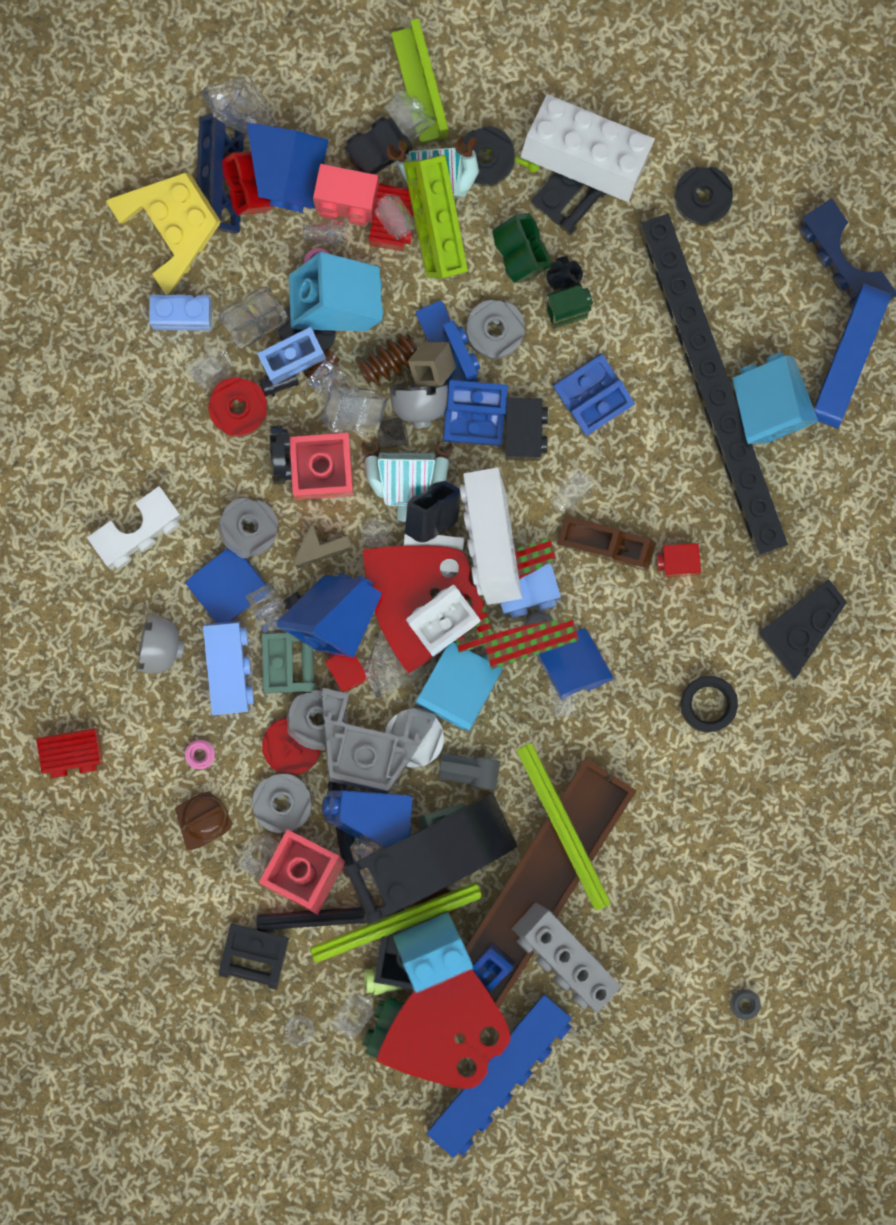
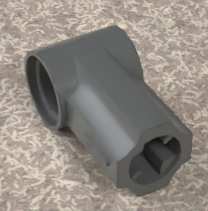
M443 754L438 779L466 783L470 787L495 791L500 761L481 757H474L472 759L458 755Z

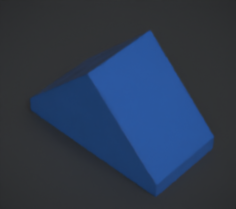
M492 942L472 965V970L488 993H490L513 969L515 961Z

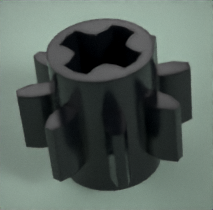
M563 256L551 263L546 278L552 289L562 290L580 284L579 282L583 278V271L578 262H569L568 256Z

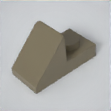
M311 524L294 559L297 569L353 550L349 537H342L341 533L325 538V544L320 545L314 526Z

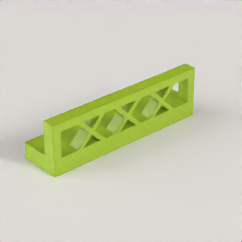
M417 18L410 20L411 28L392 32L391 36L420 145L449 138V130L420 21Z
M439 155L423 160L403 162L426 278H446L468 272L446 156Z

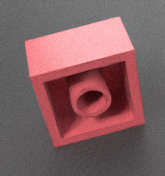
M320 164L313 195L316 212H319L322 218L337 220L338 216L349 218L350 223L359 226H365L366 222L372 223L379 187L378 175Z
M349 433L290 437L292 488L295 501L354 496Z
M287 829L259 883L266 889L318 915L345 861L339 855Z

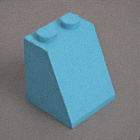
M324 252L316 254L289 274L291 328L305 330L311 327L312 330L368 331L382 321L383 316L380 267Z
M783 353L772 355L766 358V364L759 367L756 364L744 367L739 370L741 375L732 378L748 444H766L819 422L794 356H784Z
M452 642L444 650L420 693L416 704L469 733L503 668L498 667L491 670L486 653H484L483 657L473 653V649L459 653L457 643Z
M449 912L393 936L416 993L473 968Z

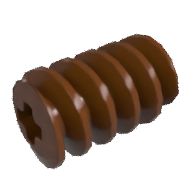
M400 333L396 334L397 344L391 339H387V350L378 344L376 346V356L371 351H366V361L359 356L355 357V362L369 387L370 382L380 387L381 376L391 381V370L399 376L402 375L400 367L402 364L411 370L408 360L416 352L417 348L408 333L407 338Z

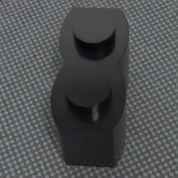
M394 116L388 119L382 117L376 120L371 125L372 129L363 135L361 132L356 133L346 141L348 145L344 147L345 154L357 171L376 175L396 162L387 155L390 143L393 144L395 150L400 151L398 144L400 140H403L407 143L405 154L412 151V143Z
M442 481L430 486L426 493L412 497L407 504L405 535L420 543L428 542L434 539L439 534V531L454 526L459 516L460 488Z

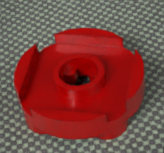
M233 377L222 381L214 388L208 411L212 422L220 431L231 437H244L256 432L262 426L267 417L268 404L264 392L256 383L247 379ZM234 400H238L239 403H246V406L243 408L244 412L240 415L237 412L231 413L230 411L233 408L232 402Z

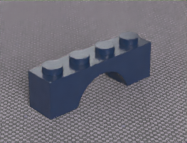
M832 198L802 217L799 223L801 226L799 228L801 236L807 243L812 242L818 250L816 252L818 261L823 267L829 266L834 274L832 280L840 291L845 290L851 298L848 301L851 309H853L863 283L892 293L889 303L896 298V291L882 270L876 272L858 270L850 265L843 256L840 240L848 221Z

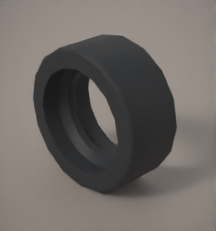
M716 676L700 677L691 682L683 691L680 701L681 714L686 723L695 730L704 733L717 732L728 726L735 718L738 709L737 694L732 685L723 678ZM703 687L717 688L726 698L727 707L725 713L716 721L706 722L700 720L692 710L691 702L693 696Z

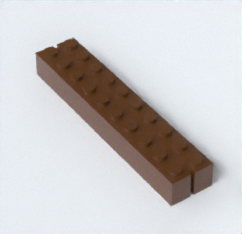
M585 758L561 795L560 800L592 862L637 790L615 776L608 782L604 778H606L609 772ZM549 816L465 947L472 965L492 942L515 961L513 969L489 993L498 1009L534 954L533 951L530 954L527 953L516 942L519 937L512 930L513 926L535 903L549 910L557 918L580 881ZM487 1027L481 1030L479 1038H481ZM456 1034L458 1037L465 1041L464 1034Z

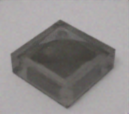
M397 415L375 419L380 449L409 444L405 421Z

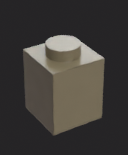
M423 342L408 360L415 386H442L456 368L449 342Z

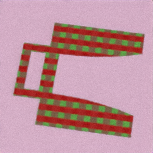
M550 538L515 549L519 579L533 573L556 558ZM470 564V572L468 578L470 583L477 588V586L474 584L472 575V567H474V564ZM462 594L466 601L470 600L472 605L471 598L467 594ZM484 601L483 609L478 616L481 622L476 625L479 638L465 642L463 634L456 639L459 653L485 645L491 670L579 641L573 619L540 622L492 634Z

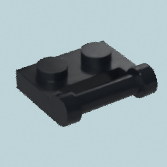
M555 173L533 198L531 204L567 234L572 235L577 229V223L599 198H603L607 193L586 185L591 190L572 213L565 218L560 213L585 184Z
M231 923L218 976L225 978L233 976L268 985L269 989L277 990L290 937ZM233 956L273 965L272 971L267 973L232 964Z

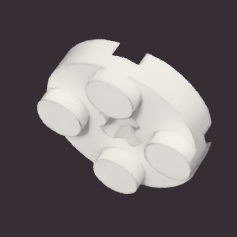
M411 708L430 713L429 711L421 708ZM410 709L403 710L392 717L385 733L403 736ZM437 718L406 767L417 768L426 766L441 753L444 745V734Z

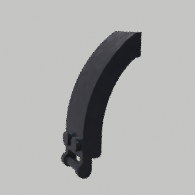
M492 792L448 816L343 867L342 871L345 877H349L366 913L364 919L367 925L461 880L501 858L518 846ZM366 867L384 902V906L378 909L360 873Z

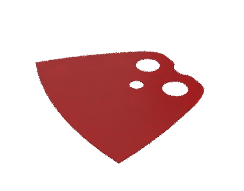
M392 546L363 550L365 577L373 582V588L382 593L374 611L387 642L408 674L434 657L406 621L415 609L426 605L434 599L430 596V591L433 588L441 591L455 585L461 594H467L471 598V608L477 616L481 613L483 600L481 595H478L477 588L469 581L470 565L467 557L461 550L444 546ZM453 559L458 563L459 571L456 576L448 578L442 575L440 565L444 560Z
M469 969L416 993L414 991L391 1025L376 1062L405 1074L449 1087L475 1088L487 1075L489 1060L501 1055L508 1046L511 1037L510 1031L502 1013L473 970ZM485 1027H493L498 1031L499 1039L493 1046H486L480 1041V1032ZM458 1033H462L465 1036V1041L462 1044L455 1042L454 1038ZM463 1058H471L476 1063V1071L470 1077H463L457 1071V1064Z

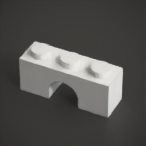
M160 486L135 503L143 515L142 525L136 532L130 534L122 533L112 521H109L87 537L108 568L116 567L120 569L132 560L130 555L139 549L141 552L148 550L156 543L155 537L162 532L168 535L180 526L178 521L182 519V516Z

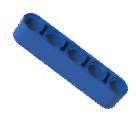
M865 283L862 284L815 403L814 411L820 423L836 429L840 427L892 293Z

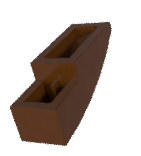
M565 516L557 542L560 546L644 571H649L656 543L650 538Z

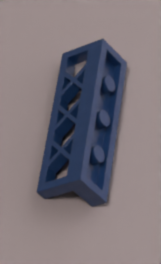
M216 111L199 117L196 183L220 220L222 210L225 207L231 215L230 224L220 223L216 230L240 233L241 215L236 214L230 196L228 197L223 190L225 178L222 170V160L227 150L230 154L243 152L245 119ZM225 123L235 125L234 137L231 140L225 132Z

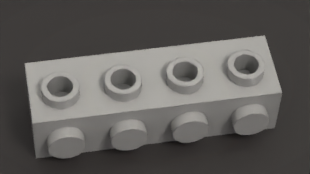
M535 903L513 926L512 930L519 937L516 942L527 953L530 954L533 951L538 956L535 962L547 973L551 970L556 975L553 978L554 982L564 991L570 989L574 993L571 999L583 1010L589 1007L598 1013L621 988L619 983L558 919L538 903Z

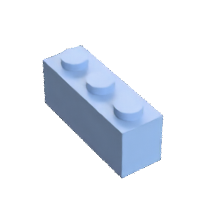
M241 621L205 624L203 632L212 715L248 712L249 704H254L253 686L247 687L246 675L251 674L250 657H244L243 645H248L247 627H241Z

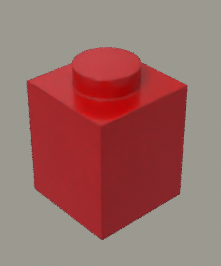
M699 543L664 545L661 548L662 553H657L656 555L657 570L663 571V578L699 576L701 573Z
M328 654L330 659L326 660L325 663L343 693H347L369 680L356 655L354 658Z

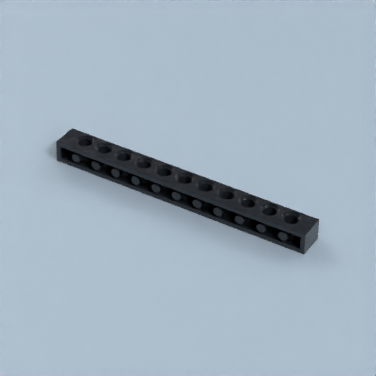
M669 213L641 222L639 227L641 239L755 556L759 558L785 549L788 546L786 537L753 446L747 442L738 404Z

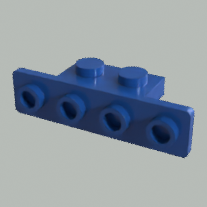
M438 301L417 310L416 316L428 342H449L456 368L446 382L448 383L449 380L479 382L476 371L481 369L474 352L468 353L465 347V343H468L465 331L462 326L457 328L454 320L451 321L443 302Z

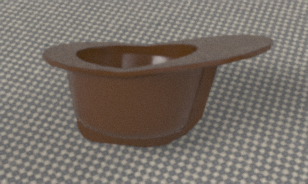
M211 791L201 793L175 808L186 850L200 848L221 837L230 830L233 824L229 818L226 806Z

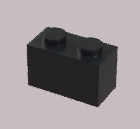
M507 398L505 460L541 461V454H547V436H542V424L548 423V407H542V398Z

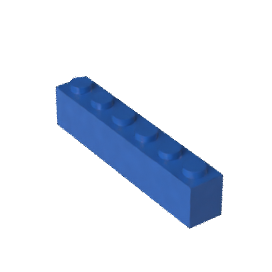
M543 994L510 1032V1042L503 1053L489 1060L488 1072L482 1082L475 1088L462 1089L426 1131V1134L453 1158L458 1153L463 1156L474 1143L470 1138L477 1130L484 1132L493 1121V1118L490 1116L497 1107L503 1109L512 1099L513 1095L510 1091L518 1083L522 1086L533 1073L529 1070L537 1060L542 1063L553 1049L549 1045L557 1037L561 1040L572 1028L569 1024L572 1018Z

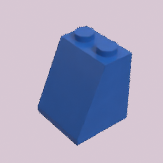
M248 122L247 130L258 196L269 199V206L303 213L304 207L315 209L313 195L320 164H324L328 139L295 130Z
M339 573L338 576L325 574L278 620L276 626L316 651L354 658L382 593L373 588V582L367 578L357 576L356 579H353L342 573Z
M341 790L327 791V796L323 798L322 813L326 814L325 821L376 850L410 835L412 796Z

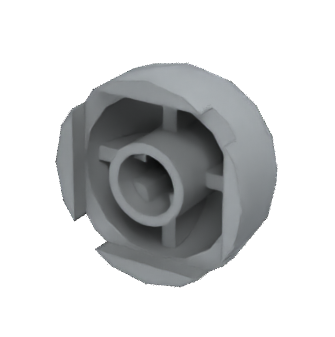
M447 382L442 386H415V384H412L404 389L402 383H399L389 388L391 405L395 414L403 421L413 422L414 428L431 426L430 421L440 418L446 410L448 400Z
M147 614L146 622L151 623H144L138 653L140 654L139 663L143 664L137 663L136 672L159 674L170 669L176 658H182L184 641H179V630L169 619Z

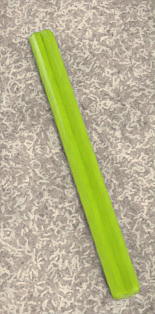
M528 743L518 748V756L594 909L600 910L610 904V899L534 745Z
M477 883L466 885L384 917L372 924L361 926L310 947L311 956L314 962L318 963L479 900L482 896Z

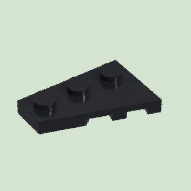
M828 579L757 634L790 677L795 680L847 602Z

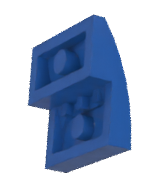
M601 353L552 384V387L585 436L635 405L624 384L617 378L606 358Z
M449 380L442 442L501 447L508 385Z
M228 548L185 582L216 623L233 621L271 590L247 558L238 557L236 553Z
M587 629L576 630L579 641L536 655L561 700L583 689H586L588 692L614 679Z

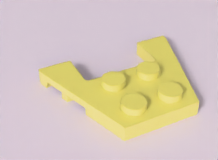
M183 173L106 201L119 223H125L144 208L174 254L173 258L152 274L165 295H171L177 290V284L183 275L189 272L191 263L197 254L202 252L221 223V220L190 173Z

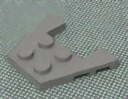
M323 688L322 704L329 781L389 794L435 723L436 714L410 708L404 735L400 737L343 723L349 694Z

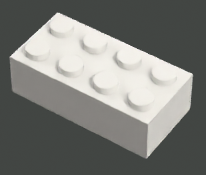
M547 94L526 136L520 158L629 202L648 160L655 138Z
M499 467L464 473L465 484L460 485V492L466 509L464 520L470 536L468 547L470 557L473 559L472 575L474 584L477 586L478 595H484L487 605L522 599L506 489Z

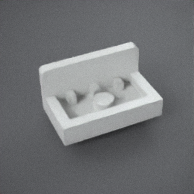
M455 585L441 590L434 599L426 605L415 609L412 615L406 619L432 656H435L481 622Z

